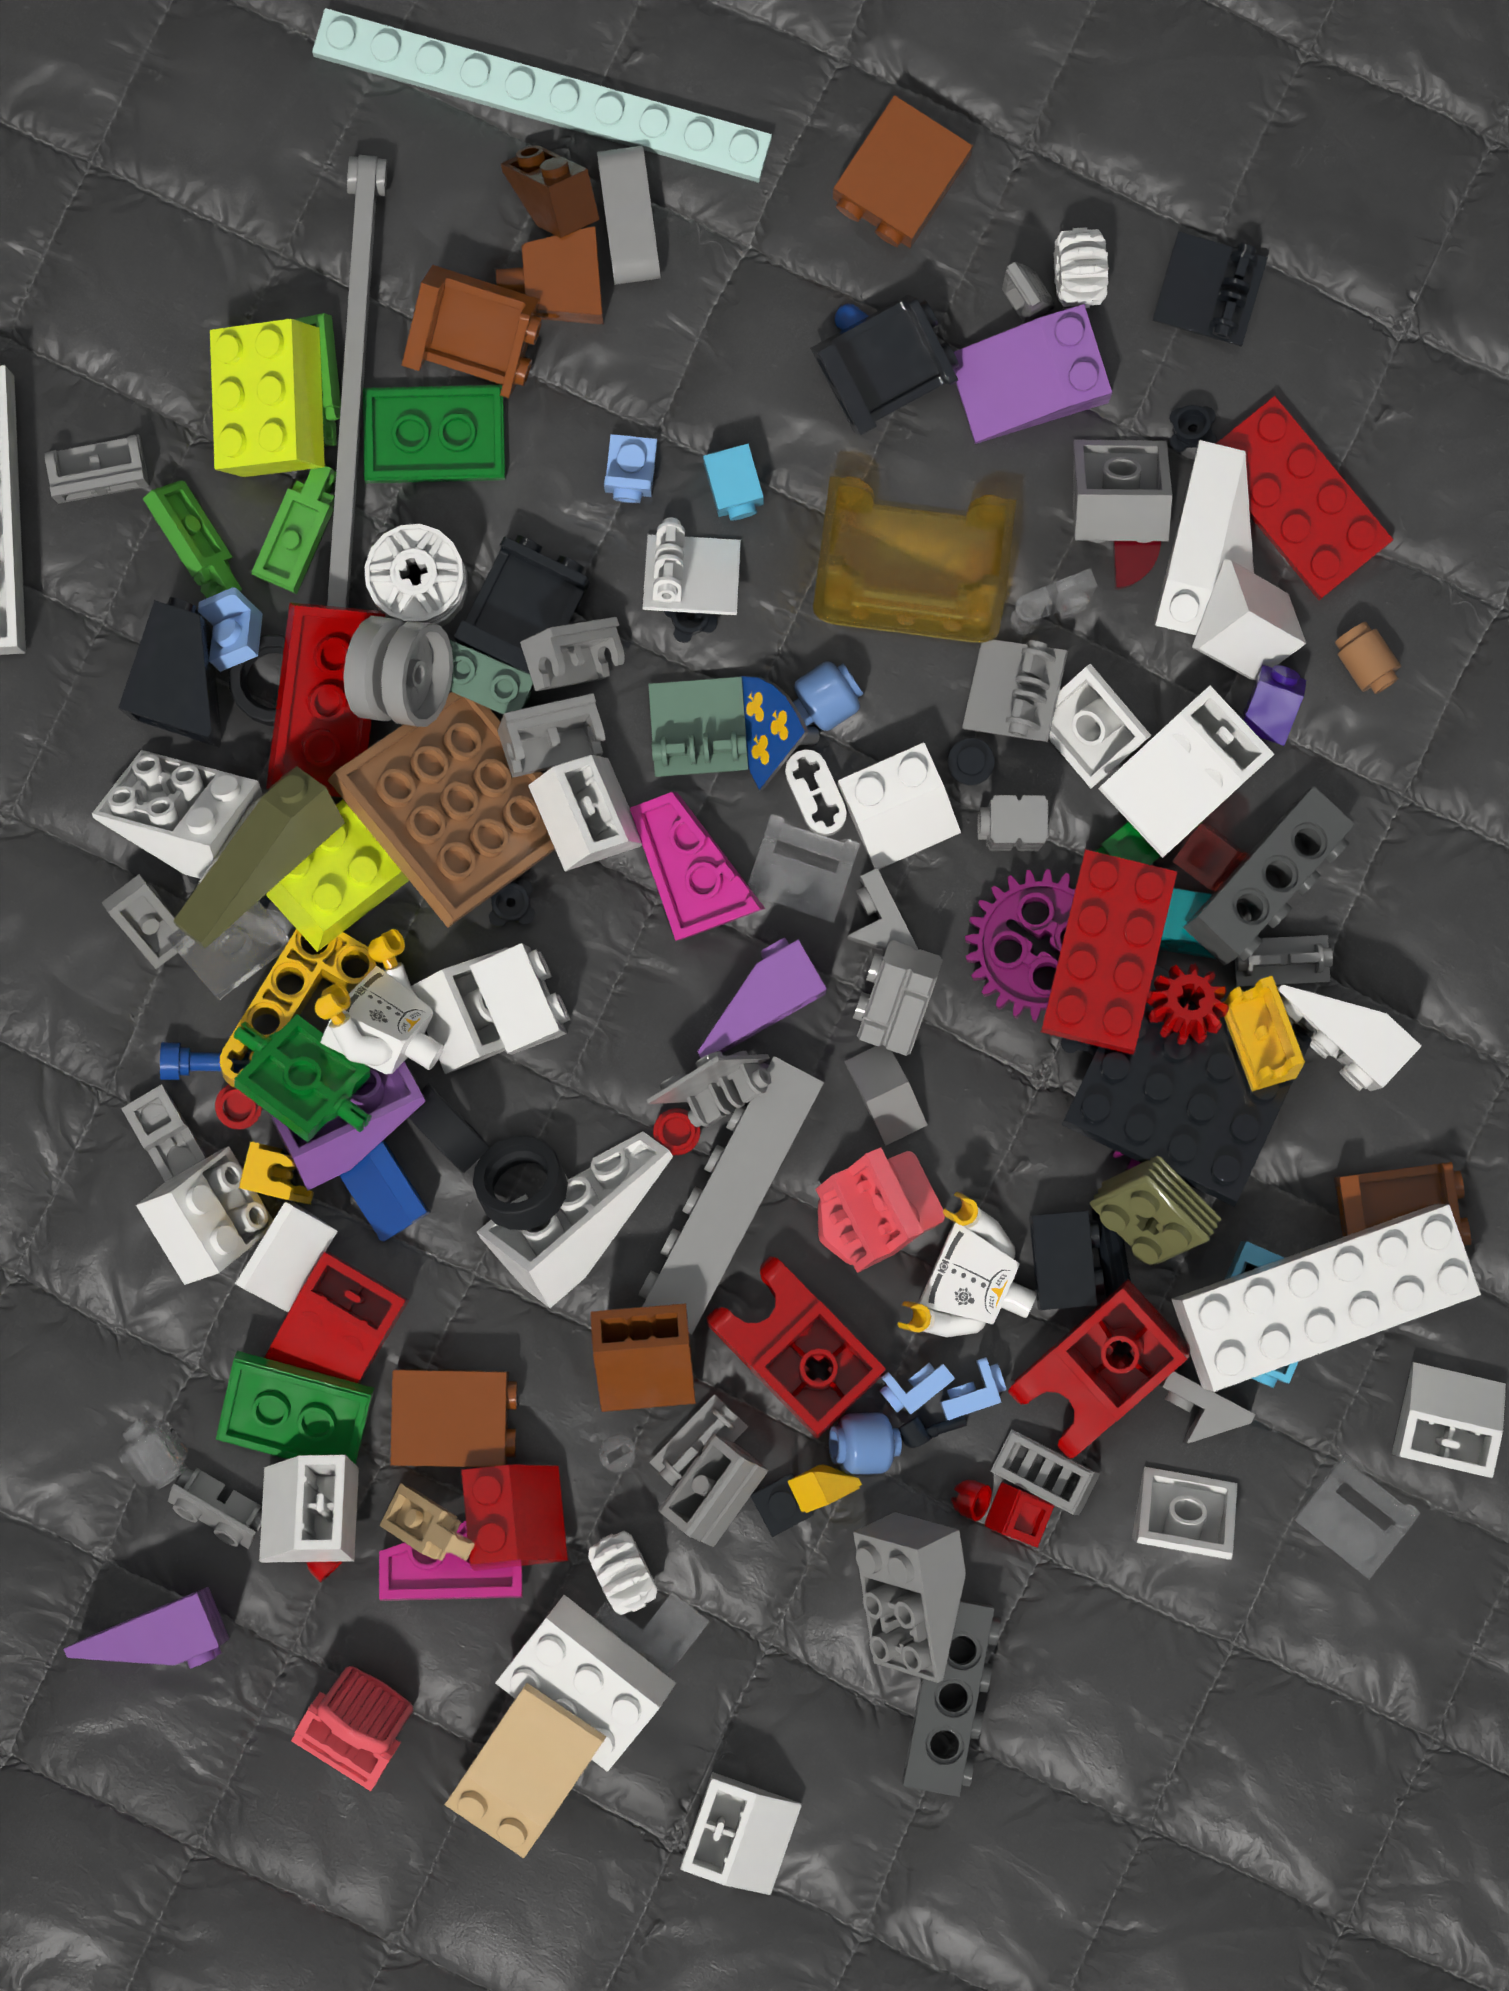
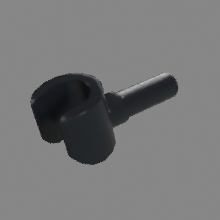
M964 1415L935 1423L926 1428L919 1416L898 1429L904 1444L909 1448H915L924 1445L940 1434L965 1427L967 1423Z

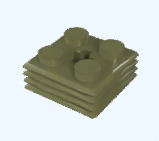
M1155 1156L1151 1158V1161H1145L1102 1182V1187L1097 1190L1098 1194L1094 1195L1095 1200L1090 1201L1091 1207L1100 1215L1101 1223L1109 1230L1117 1232L1132 1247L1133 1255L1139 1261L1150 1266H1155L1209 1241V1236L1214 1233L1213 1229L1217 1228L1216 1223L1221 1221L1220 1216L1161 1156Z

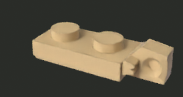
M400 1483L379 1525L421 1554L435 1560L443 1561L446 1553H451L467 1561L475 1545L470 1539L457 1533L461 1521L457 1519L456 1515L414 1488Z

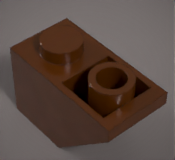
M537 145L522 148L516 153V157L501 163L502 172L538 227L562 238L600 220L587 168Z

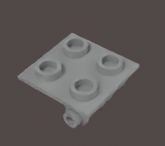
M982 638L962 729L1048 742L1068 651L1049 648L1046 643L1029 640L1028 644Z
M721 1051L708 1054L695 1063L697 1069L687 1075L685 1073L678 1074L663 1081L660 1084L662 1090L648 1098L647 1103L688 1102L691 1108L688 1112L690 1122L695 1127H709L725 1117L726 1114L734 1112L735 1107L740 1108L745 1103L767 1091V1085L771 1083V1077L768 1071L763 1067H759V1065L770 1059L768 1054L748 1055L747 1051H740L728 1056H723Z

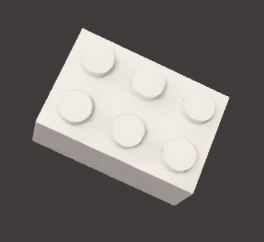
M565 1595L562 1596L495 1682L515 1699L525 1684L528 1683L604 1734L606 1738L592 1760L607 1772L659 1710L676 1684Z

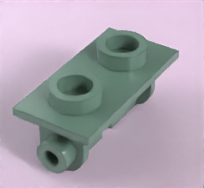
M449 640L453 655L451 692L503 715L504 713L521 710L526 707L532 693L530 691L533 685L531 675Z

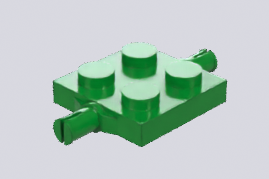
M298 1014L282 1030L268 1037L262 1035L250 1026L248 1022H243L241 1027L237 1028L233 1037L254 1053L250 1063L235 1077V1088L307 1142L327 1122L338 1116L357 1129L358 1132L364 1130V1126L366 1127L369 1124L372 1116L351 1102L353 1094L370 1078L369 1067L365 1064L351 1062L345 1055L320 1043L324 1034Z

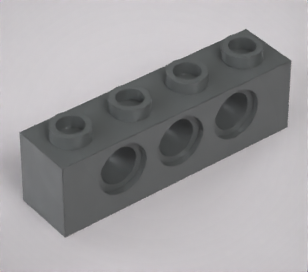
M1313 786L1290 806L1183 928L1223 966L1237 957L1245 961L1262 944L1263 940L1258 934L1268 924L1271 928H1274L1291 911L1292 907L1287 901L1297 891L1302 896L1320 878L1321 875L1316 869L1324 859L1331 863L1346 849L1349 842L1344 837L1355 824L1323 793ZM1295 838H1299L1306 843L1309 851L1308 856L1303 855L1297 850L1294 842ZM1266 870H1270L1277 875L1280 888H1275L1269 884L1265 875ZM1237 902L1244 904L1249 909L1251 921H1246L1239 916L1236 909Z
M960 1599L952 1640L959 1636L970 1638L975 1645L974 1653L968 1660L962 1662L955 1661L948 1655L943 1681L936 1683L923 1678L920 1680L902 1776L904 1787L960 1797L961 1786L970 1787L975 1758L967 1757L970 1738L979 1740L984 1711L976 1710L979 1691L988 1692L992 1673V1664L985 1663L988 1644L996 1646L1001 1625V1618L993 1616L995 1608L991 1604ZM951 1683L959 1684L966 1690L965 1701L957 1708H947L939 1701L940 1691L944 1686ZM939 1731H950L957 1737V1746L948 1755L936 1754L930 1747L932 1737Z

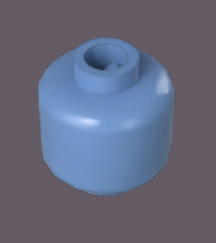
M826 661L795 682L794 690L798 699L793 701L806 727L815 722L820 729L829 731L859 711L860 701L858 698L864 693L844 663L837 667L834 663Z
M883 1413L846 1414L839 1419L837 1426L831 1427L829 1433L830 1457L832 1462L839 1464L841 1470L847 1475L885 1473L890 1469L894 1457L901 1454L902 1439L898 1428H892L888 1417Z

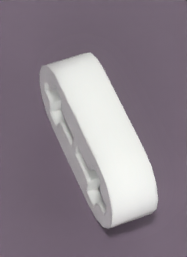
M813 750L797 751L789 758L786 764L785 774L789 787L810 830L817 835H833L841 830L845 824L847 812L843 799L823 757ZM806 759L809 765L817 763L820 770L814 773V780L818 788L810 791L804 778L796 780L793 776V773L799 770L798 761ZM820 794L828 808L836 806L839 811L833 816L834 824L826 827L823 821L815 823L812 818L818 812L814 797Z

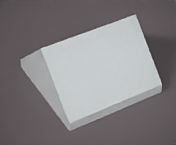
M1224 559L1192 648L1248 679L1256 680L1262 664L1273 668V666L1278 665L1304 646L1306 641L1289 594L1237 563Z
M1091 664L1087 665L1059 691L1049 740L1090 788L1097 785L1141 748L1151 737V734Z
M284 1202L235 1284L289 1313L299 1292L338 1231L298 1204Z
M1144 1467L1131 1539L1136 1543L1231 1560L1234 1545L1237 1483Z

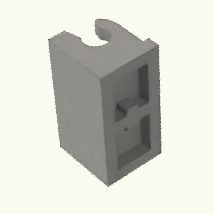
M139 434L127 438L44 453L51 497L58 504L150 486Z
M617 617L550 627L521 641L520 644L535 691L597 681L610 676L608 662L604 656L606 647L610 650L613 664L615 666L623 665L625 655L617 631V626H619Z
M594 693L504 713L498 728L499 738L512 778L549 770L553 766L585 756L596 755L602 757L603 754L600 741L605 740V733L596 707Z

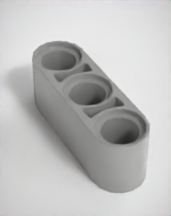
M643 146L598 151L597 157L614 284L661 279Z

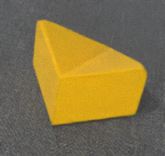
M824 1464L817 1465L787 1481L801 1512L806 1513L829 1505L860 1489L859 1486L862 1485L859 1478L847 1475L843 1471Z

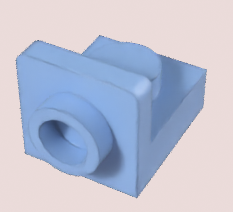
M610 434L604 489L605 493H613V500L626 503H640L641 496L652 497L657 439Z
M237 588L227 589L199 602L198 612L213 625L209 656L211 664L221 672L258 656L263 613Z
M987 1357L976 1360L984 1388L976 1390L974 1381L947 1390L949 1399L940 1402L946 1420L1002 1403L999 1393L1007 1389L998 1363L989 1366Z
M929 1362L908 1379V1382L913 1387L905 1393L888 1371L881 1377L886 1386L879 1391L897 1413L905 1407L912 1414L955 1378L944 1364L934 1369Z

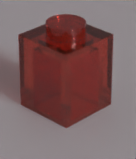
M1201 823L1173 862L1208 889L1216 891L1248 853L1213 826Z

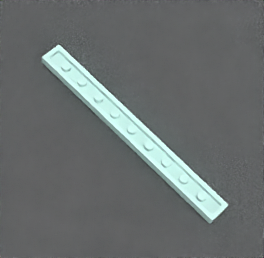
M327 8L324 10L312 51L313 56L319 59L627 146H643L644 150L758 183L760 182L772 140V134Z

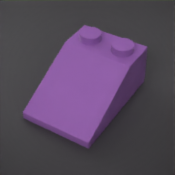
M1085 304L1037 318L954 352L959 363V367L954 369L958 378L956 385L975 444L1108 404L1112 395Z
M782 938L761 951L763 960L755 965L698 1050L700 1059L714 1052H726L826 995L827 988L799 939L789 944L786 938Z
M405 1061L393 1074H384L369 1067L370 1078L353 1094L351 1102L372 1116L369 1124L366 1127L364 1126V1130L358 1132L357 1129L338 1116L327 1122L307 1142L269 1113L307 1191L351 1170L425 1103V1099Z
M208 1586L83 1638L64 1648V1652L67 1658L162 1665H177L187 1661L189 1668H193L222 1654L219 1646L230 1638Z

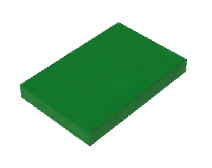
M502 385L363 388L365 483L506 480L504 397L500 396Z
M237 1351L232 1363L216 1440L285 1459L303 1455H346L356 1465L374 1388Z

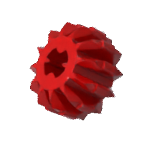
M1196 963L1189 966L1186 975L1177 964L1170 968L1169 977L1158 975L1154 981L1156 991L1149 992L1147 1003L1155 1007L1149 1014L1150 1022H1164L1160 1031L1161 1037L1169 1036L1172 1031L1177 1032V1042L1179 1045L1186 1043L1189 1034L1200 1044L1205 1041L1207 1031L1214 1034L1218 1033L1222 1026L1219 1018L1225 1017L1229 1010V1006L1220 1001L1227 993L1226 986L1212 987L1211 984L1216 976L1214 971H1209L1202 978L1198 976L1199 969ZM1181 998L1188 999L1184 1008L1179 1004ZM1191 1001L1196 1004L1195 1010L1192 1011L1188 1010V1004Z

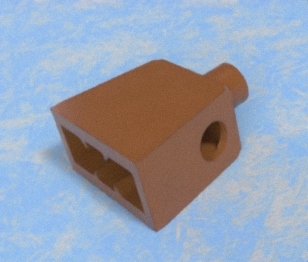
M595 226L579 229L562 238L554 235L522 244L523 267L496 269V284L498 286L540 299L536 316L544 320L604 324Z

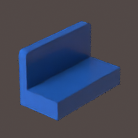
M385 1140L378 1144L351 1170L339 1175L381 1241H387L430 1213Z

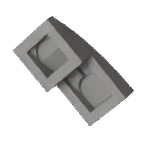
M162 1084L121 1108L141 1145L148 1151L165 1182L207 1158L181 1112Z

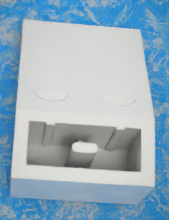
M1210 685L1098 789L1163 858L1259 770L1274 753Z
M141 750L93 811L92 816L95 820L179 872L201 879L248 807L263 793L257 780Z
M1286 985L1277 987L1291 1026L1294 1023L1299 1024L1309 1034L1308 1036L1312 1040L1309 1046L1325 1059L1328 1055L1333 1056L1344 1067L1339 1073L1359 1091L1362 1088L1369 1091L1383 1088L1421 1048V1045L1387 1013Z

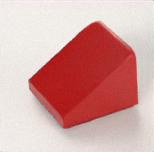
M1001 1483L985 1520V1526L1038 1548L1055 1505L1021 1489Z

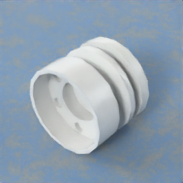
M423 524L400 525L384 533L370 549L365 564L366 587L378 610L386 614L385 617L402 619L405 623L414 621L437 624L442 627L450 623L462 609L468 593L467 570L454 543L440 530ZM412 565H418L420 571H427V573L421 575V584L413 586L410 579H403V577L410 575L409 567Z

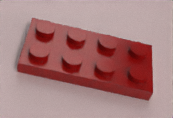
M1276 396L1271 398L1216 443L1245 451L1250 517L1319 601L1394 540Z
M290 602L266 784L267 789L284 774L297 766L325 786L330 796L341 797L328 779L336 770L368 749L372 719L359 718L349 707L344 688L346 654L352 636L361 622L370 616L385 617V613L377 610Z
M1085 849L1041 1033L1134 1055L1177 871Z

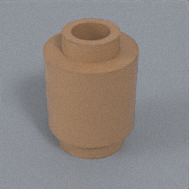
M1367 622L1355 626L1335 641L1340 650L1337 654L1362 692L1372 689L1375 694H1378L1399 679L1395 672L1401 667V664L1377 629L1372 630Z

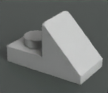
M878 868L860 876V882L863 887L856 890L858 898L867 915L869 916L876 912L879 920L851 933L847 939L882 951H886L888 942L894 940L912 946L914 950L918 951Z
M140 874L101 902L109 915L155 969L193 942L192 938L176 927L173 922L176 916L154 887L148 885Z
M1176 1372L1171 1373L1159 1384L1160 1387L1168 1390L1165 1400L1188 1412L1191 1411L1193 1405L1200 1407L1183 1440L1186 1443L1195 1442L1250 1424L1256 1415L1212 1391L1202 1389L1201 1385Z

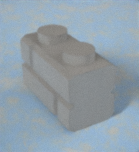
M994 795L988 806L980 807V812L977 814L978 840H986V847H988L989 851H1011L1013 847H1016L1017 851H1039L1048 839V800H1046L1044 795H1023L1021 800H1018L1016 795Z
M894 940L888 942L884 956L874 954L866 978L867 981L874 983L871 995L861 992L853 1019L862 1021L857 1034L859 1040L879 1047L883 1045L887 1050L905 1056L911 1054L943 961L939 955L921 949L917 951L912 946Z
M716 1434L711 1436L702 1449L703 1453L701 1456L696 1457L659 1509L662 1515L686 1535L712 1547L716 1545L769 1471L742 1447Z

